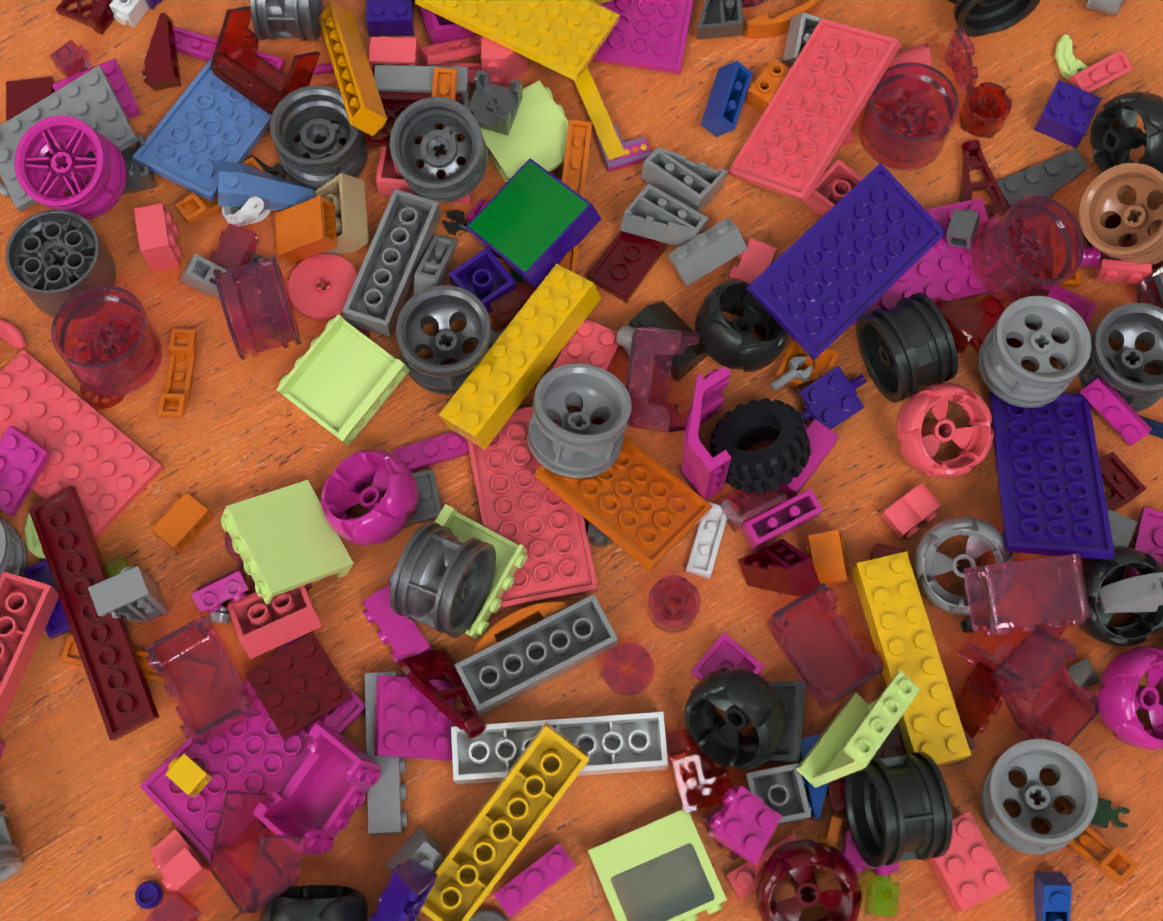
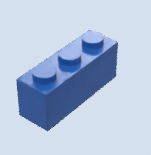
M734 61L718 69L700 124L716 137L735 130L753 75L739 61Z

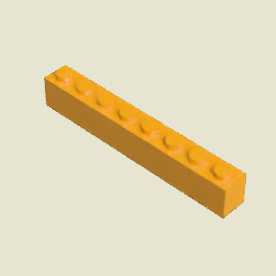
M331 0L318 18L347 116L351 125L374 136L378 130L384 127L387 121L385 110L354 15Z

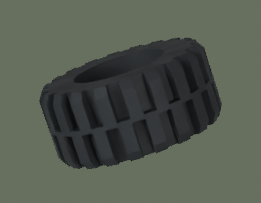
M762 398L761 401L750 400L745 405L741 403L735 406L736 409L733 411L729 410L724 414L723 419H719L715 425L716 429H713L710 437V449L713 457L724 450L730 455L731 462L725 482L731 485V487L737 490L742 489L746 493H752L753 491L766 493V490L770 489L775 491L783 484L785 486L790 484L793 477L797 478L802 473V468L806 467L811 454L810 441L802 417L794 407L776 399L774 401H771L769 398ZM775 440L763 449L746 451L756 443Z

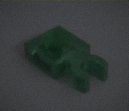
M1098 798L1096 812L1089 825L1107 828L1109 822H1111L1116 828H1126L1128 824L1120 822L1118 814L1126 815L1129 814L1130 810L1125 807L1111 809L1112 801Z

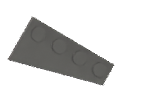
M1075 148L997 181V184L1007 202L1010 215L1015 223L1018 224L1044 201L1049 200L1057 191L1066 187L1084 173L1088 166Z

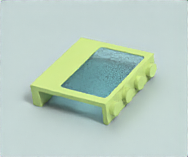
M687 808L588 850V855L595 867L616 921L698 920L696 914L706 910L708 915L723 909L721 903L727 901Z

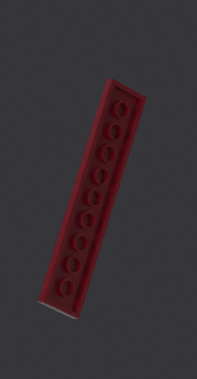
M69 485L30 507L28 510L109 739L116 741L159 718V714L123 616L120 615L121 617L116 619L112 617L111 613H107L103 617L97 614L88 587L107 580L109 577L76 487Z

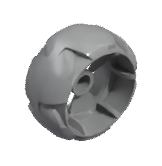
M957 516L937 523L925 533L919 542L914 556V575L920 591L930 603L950 614L966 616L990 610L1003 599L1014 579L1013 552H1005L1004 535L989 522L975 517ZM956 535H969L966 551L956 553L953 559L940 552H936L938 546L946 539ZM991 549L996 560V572L988 586L984 580L974 574V571L976 569V558ZM959 559H968L971 567L965 566L961 569L959 567L960 562L957 561ZM953 570L956 575L965 577L966 596H958L946 591L940 586L934 575H941Z

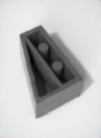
M741 0L705 1L698 25V40L743 35Z

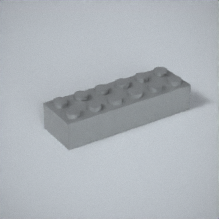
M394 189L342 310L345 321L353 326L391 338L398 316L414 283V274L429 247L441 218L439 202Z
M593 594L454 666L474 703L478 715L482 716L618 646V638Z

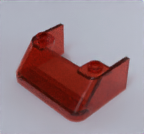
M250 6L228 9L211 60L212 72L220 80L272 115L278 103L284 97L297 89L309 86L320 53L315 51L294 56L287 76L256 54L259 41L256 34L248 29L252 17Z

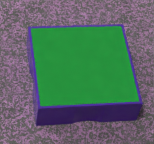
M529 158L465 227L478 243L485 248L488 247L494 256L507 262L515 273L537 289L556 264H560L564 256L579 244L598 224L601 217L589 201Z

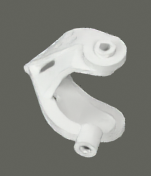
M258 196L250 197L242 207L222 206V214L231 229L259 222L266 218L271 210L263 209L264 202Z

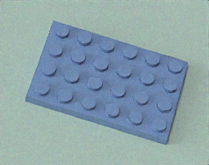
M210 59L145 140V146L141 145L133 155V161L142 167L148 165L150 171L213 202L218 195L219 162L242 163L270 127L273 111L278 103L287 95L218 61Z

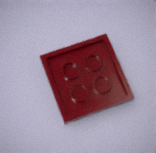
M313 631L245 673L285 741L353 699V696Z

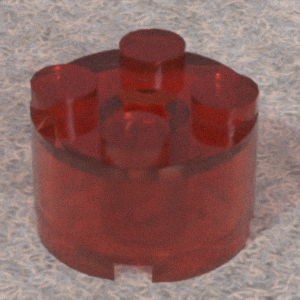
M991 82L980 83L976 87L973 86L968 91L959 112L961 129L978 137H994L1002 129L1012 108V101L1006 95V90L1002 86Z

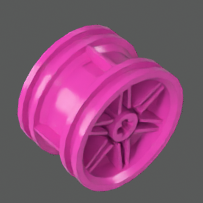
M59 115L40 120L27 130L16 148L14 165L15 174L20 186L33 200L52 210H68L79 214L86 220L94 219L112 209L121 198L125 189L127 170L120 150L109 139L77 118ZM93 152L94 158H88V154ZM71 190L72 194L66 195L65 192Z

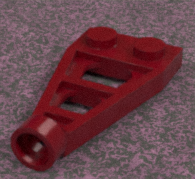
M969 140L961 145L963 160L960 202L972 200L973 191H987L992 200V205H984L991 229L1010 228L1012 223L1007 202L982 154L980 141ZM981 170L985 182L971 183L969 171Z
M1113 451L1099 461L1102 480L1114 493L1113 498L1106 500L1107 510L1114 511L1126 506L1146 490L1145 486Z
M446 648L403 658L400 667L412 685L461 731L464 730L468 738H475L484 732L486 724L478 716L474 703L454 666L457 663ZM447 676L452 685L450 689L439 691L429 682V680ZM459 697L464 708L455 710L446 700Z

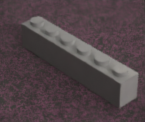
M396 671L365 673L367 755L381 766L380 779L367 791L368 834L371 836L404 834V827H408L407 810L403 811V800H407V784H402V773H406V758L374 756L377 676H399Z

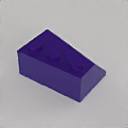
M411 859L402 865L398 864L391 875L388 887L384 890L378 901L380 905L376 914L373 913L368 921H415L438 874Z

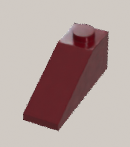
M160 13L144 61V81L155 91L181 86L173 20L166 13Z

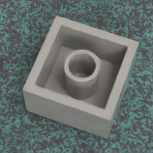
M799 763L746 773L743 777L745 788L762 799L763 804L782 816L777 826L805 821L811 817L802 775L796 770Z

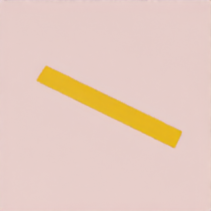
M586 67L577 81L574 80L606 156L608 160H612L625 155V151L590 71Z

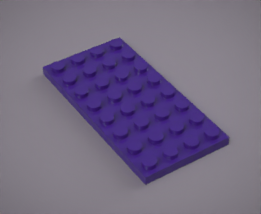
M880 163L748 285L746 289L802 349L815 360L930 250L946 232Z
M989 389L988 401L992 414L991 427L994 430L993 445L1005 552L1112 560L1115 552L1090 402L1082 394L1062 393L1057 399L1047 405L1025 408L1014 406L1001 400Z

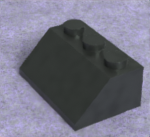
M664 301L646 306L629 321L630 326L649 335L648 346L653 354L652 357L677 382L708 356L696 333Z

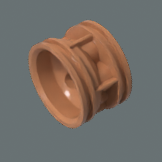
M1140 163L1116 165L1099 174L1087 187L1079 207L1080 226L1087 240L1112 260L1152 265L1163 261V203L1156 210H1152L1149 207V202L1153 196L1163 195V174L1153 167ZM1128 190H1135L1137 197L1134 204L1129 206L1123 205L1121 201L1122 195ZM1119 215L1121 223L1118 227L1113 229L1105 227L1106 219L1109 216ZM1137 215H1140V216L1138 217V220H1139V221L1135 223V221L1137 220L1136 216H1137ZM1162 222L1157 232L1151 236V227L1155 223ZM1131 234L1137 235L1138 240L1135 245L1123 247L1125 237Z

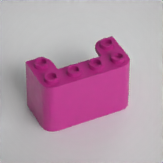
M315 723L308 733L314 739V743L307 745V748L311 751L282 793L274 792L272 795L275 799L268 805L260 802L252 813L297 853L311 855L325 854L332 848L337 834L348 825L349 817L353 811L362 805L367 791L381 777V766L335 728Z

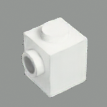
M113 0L109 5L117 22L122 25L127 24L133 28L149 9L146 0Z

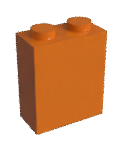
M317 196L275 213L276 251L278 257L294 264L338 247L335 204L324 197Z

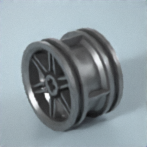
M322 85L307 86L293 91L278 103L270 121V133L285 174L290 181L316 191L340 173L355 178L360 176L368 158L366 139L362 130L350 124L339 90ZM294 138H295L296 140H298L299 142L294 143V142H293Z
M445 97L425 98L408 106L401 112L394 123L390 135L391 156L403 179L415 193L436 202H450L467 196L479 185L487 169V146L476 118L465 106ZM437 124L443 125L442 130H435L434 127ZM459 134L465 136L464 141H457ZM420 136L423 139L421 144L417 145L415 144V139ZM443 150H445L446 155H442V154H441V155L438 157L437 152H441V153H442ZM466 160V164L459 166L457 161ZM416 163H424V166L418 169ZM441 170L446 173L444 179L438 178Z

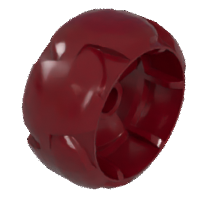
M808 839L788 842L777 848L766 862L764 861L757 874L755 899L762 921H800L799 917L803 906L810 907L817 904L818 901L829 910L827 916L815 921H857L862 906L860 881L848 858L829 844L824 842L815 843L813 840ZM813 865L818 870L827 868L832 871L839 881L841 890L820 892L816 876L812 871ZM790 872L796 897L782 900L776 904L775 888L777 882L780 879L785 880L788 877L787 873Z

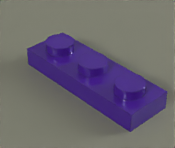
M46 560L23 569L26 578L51 585L57 591ZM60 598L45 628L48 637L51 639L71 631Z

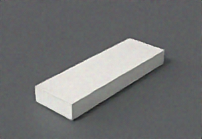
M708 502L713 506L710 512L699 523L686 568V573L707 579L711 577L730 510L729 507Z

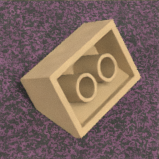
M340 173L314 191V198L322 196L335 204L338 247L320 254L353 253L369 243L364 180Z

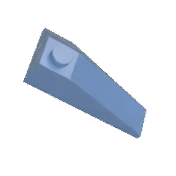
M219 162L218 206L242 207L250 197L258 196L264 202L263 209L285 210L314 198V190L243 163Z

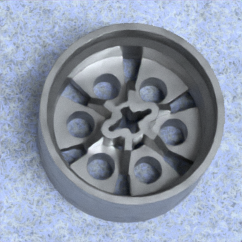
M55 209L34 214L24 220L14 230L6 247L5 258L9 273L34 305L50 316L76 318L86 315L101 306L114 288L116 280L114 260L92 225L77 213ZM95 252L94 256H83ZM46 280L43 290L38 289Z

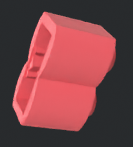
M920 483L886 509L881 517L899 539L905 535L911 538L920 530L919 524L924 521L930 523L939 515L937 510L942 505L925 485Z

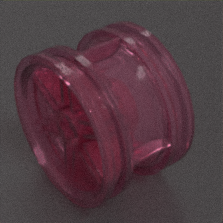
M275 254L270 255V261L267 262L262 257L258 259V262L236 268L232 266L226 267V273H222L220 269L214 270L223 312L241 360L247 359L248 353H252L253 357L259 356V352L280 346L288 348L290 347L289 342L295 341L296 345L302 344L293 307Z

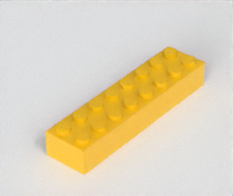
M556 264L492 345L482 361L475 367L439 413L447 427L485 450L600 301L601 297L595 284Z
M907 551L856 563L852 574L886 686L890 684L898 671L901 670L920 689L898 720L906 752L910 754L913 752H925L930 755L937 766L965 760L971 756Z
M545 722L444 856L443 861L433 871L438 874V877L421 911L434 921H469L589 761V754L549 723Z

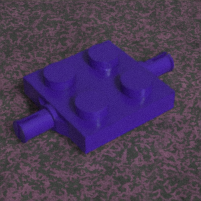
M837 366L799 390L797 394L802 400L805 410L800 413L803 422L809 419L814 421L815 419L831 430L863 409L864 406L858 398L855 389L867 382L866 379H863L864 376L860 374L850 381L846 378L841 368Z

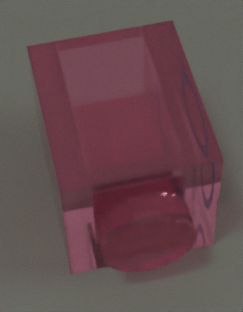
M69 40L50 55L56 68L66 78L83 72L92 66L88 59L90 56L88 51L81 44L77 46L72 40Z

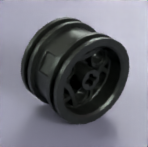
M912 294L899 300L896 307L886 311L876 309L858 318L856 335L863 362L874 384L889 401L897 403L904 398L911 397L917 391V388L927 384L947 382L955 378L958 371V355L952 333L939 308L925 294Z

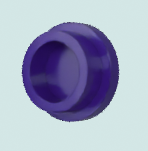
M146 881L140 884L135 893L137 904L145 909L157 907L163 899V889L160 884L154 881Z

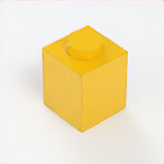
M183 754L181 757L177 756L169 764V770L165 774L188 796L193 798L213 779L209 773L186 754Z

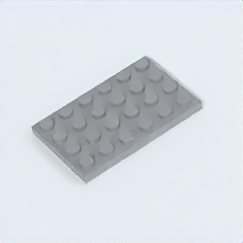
M100 66L95 67L0 125V175L16 209L20 212L34 205L37 201L24 192L17 180L14 165L15 153L22 136L38 121L59 115L77 118L109 139L117 146L120 152L139 141L105 71ZM89 153L88 158H94V153Z

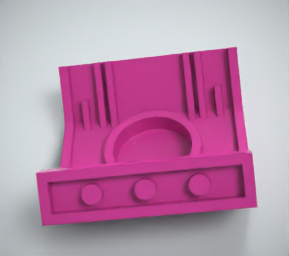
M725 366L720 370H711L706 374L705 379L698 372L693 401L687 416L683 437L684 455L681 475L692 490L706 501L723 490L731 462V457L726 450L712 458L698 438L700 425L723 410L721 407L725 401L722 397L723 389L729 385L727 378L731 376V373Z

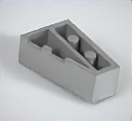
M657 147L644 161L641 179L700 213L723 188L728 171L724 169L720 171L706 167V163L699 162L697 164L685 160L686 156Z
M648 183L624 212L620 231L679 247L705 231L708 217Z
M139 566L126 567L120 571V574L88 587L98 616L103 617L107 613H111L113 618L118 619L121 617L120 615H125L129 621L146 623L169 613L159 585Z

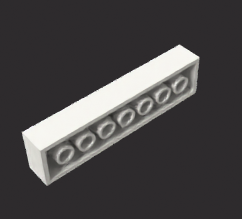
M663 712L486 724L484 732L475 738H468L464 730L461 731L457 726L451 727L453 781L456 785L502 781L545 722L549 723L589 754V761L577 776L666 770L668 767Z

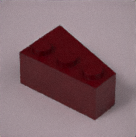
M780 539L738 559L746 583L750 587L798 597L809 595L815 588L821 586L812 559L784 539Z

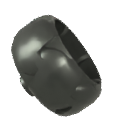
M1139 91L1123 93L1106 102L1103 106L1104 110L1097 114L1093 122L1090 135L1094 160L1099 169L1104 172L1116 165L1134 163L1129 157L1130 149L1139 148L1143 144L1146 147L1145 152L1138 163L1153 167L1163 174V97L1150 92ZM1138 115L1144 123L1146 133H1143L1142 129L1136 127Z
M744 281L724 282L707 294L698 308L695 319L697 338L702 342L707 354L720 365L730 369H740L744 372L761 370L771 364L784 349L789 334L746 289L750 284ZM722 312H728L739 317H735L730 322L723 316ZM752 326L756 329L762 341L751 334Z
M1114 546L1115 554L1112 560L1086 558L1085 563L1075 569L1068 588V600L1074 610L1072 616L1075 621L1092 638L1113 646L1137 645L1147 641L1146 636L1159 632L1163 627V605H1159L1156 612H1135L1134 615H1130L1127 618L1128 621L1119 626H1110L1107 623L1110 621L1113 613L1103 612L1098 591L1101 587L1123 580L1125 565L1136 569L1140 575L1163 572V566L1151 555L1140 550L1125 546Z
M723 667L704 676L691 690L684 710L688 734L692 735L700 751L707 758L723 767L731 766L739 770L753 769L767 762L781 746L788 725L787 712L781 697L773 691L763 677L743 668L727 670V668ZM716 707L725 711V721L722 718V716L719 715ZM750 722L755 725L759 738L742 735L737 732V729H743Z
M339 885L292 886L275 890L271 895L266 896L260 911V921H368V907L365 896L360 891L351 887Z

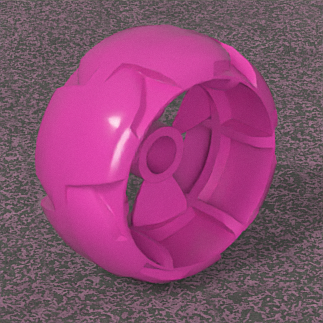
M376 449L375 452L361 450L344 458L339 462L338 467L333 473L329 475L323 487L321 506L328 525L348 542L362 546H369L372 543L382 544L398 535L407 525V521L412 512H415L418 503V486L410 468L396 455L381 449ZM373 481V485L371 487H367L366 489H364L369 483ZM358 503L369 511V513L362 517L351 518L352 507Z
M1138 647L1133 650H1127L1114 657L1102 674L1100 691L1097 692L1099 713L1104 724L1113 731V736L1123 743L1136 748L1157 750L1163 748V649ZM1147 671L1148 686L1138 685L1141 677ZM1159 680L1162 688L1161 704H1158L1159 693L1154 688ZM1138 709L1148 710L1150 721L1148 728H1144L1142 722L1138 720L1136 714Z

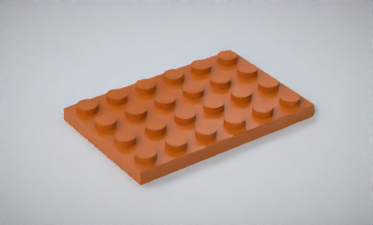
M594 418L591 423L600 425L604 421L601 418ZM625 435L618 459L612 467L599 475L588 478H570L556 474L543 465L536 470L534 475L649 571L713 507Z

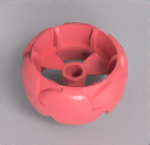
M934 383L919 389L901 407L896 421V438L901 445L900 452L902 456L918 472L937 478H956L971 472L973 467L982 463L987 457L994 439V430L990 427L992 414L986 402L970 388L955 383ZM948 402H954L961 407L966 417L964 424L967 427L955 429L953 422L945 419ZM931 410L935 418L924 419L927 411ZM952 439L961 448V450H957L954 453V458L938 460L933 458L937 453L940 442H947Z

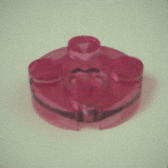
M628 642L613 647L608 651L603 660V678L609 688L618 694L626 696L640 694L649 686L653 678L654 665L650 654L645 648L635 643ZM629 662L633 664L632 669L636 671L634 674L630 673L627 676L624 675V670L621 669V666H626Z

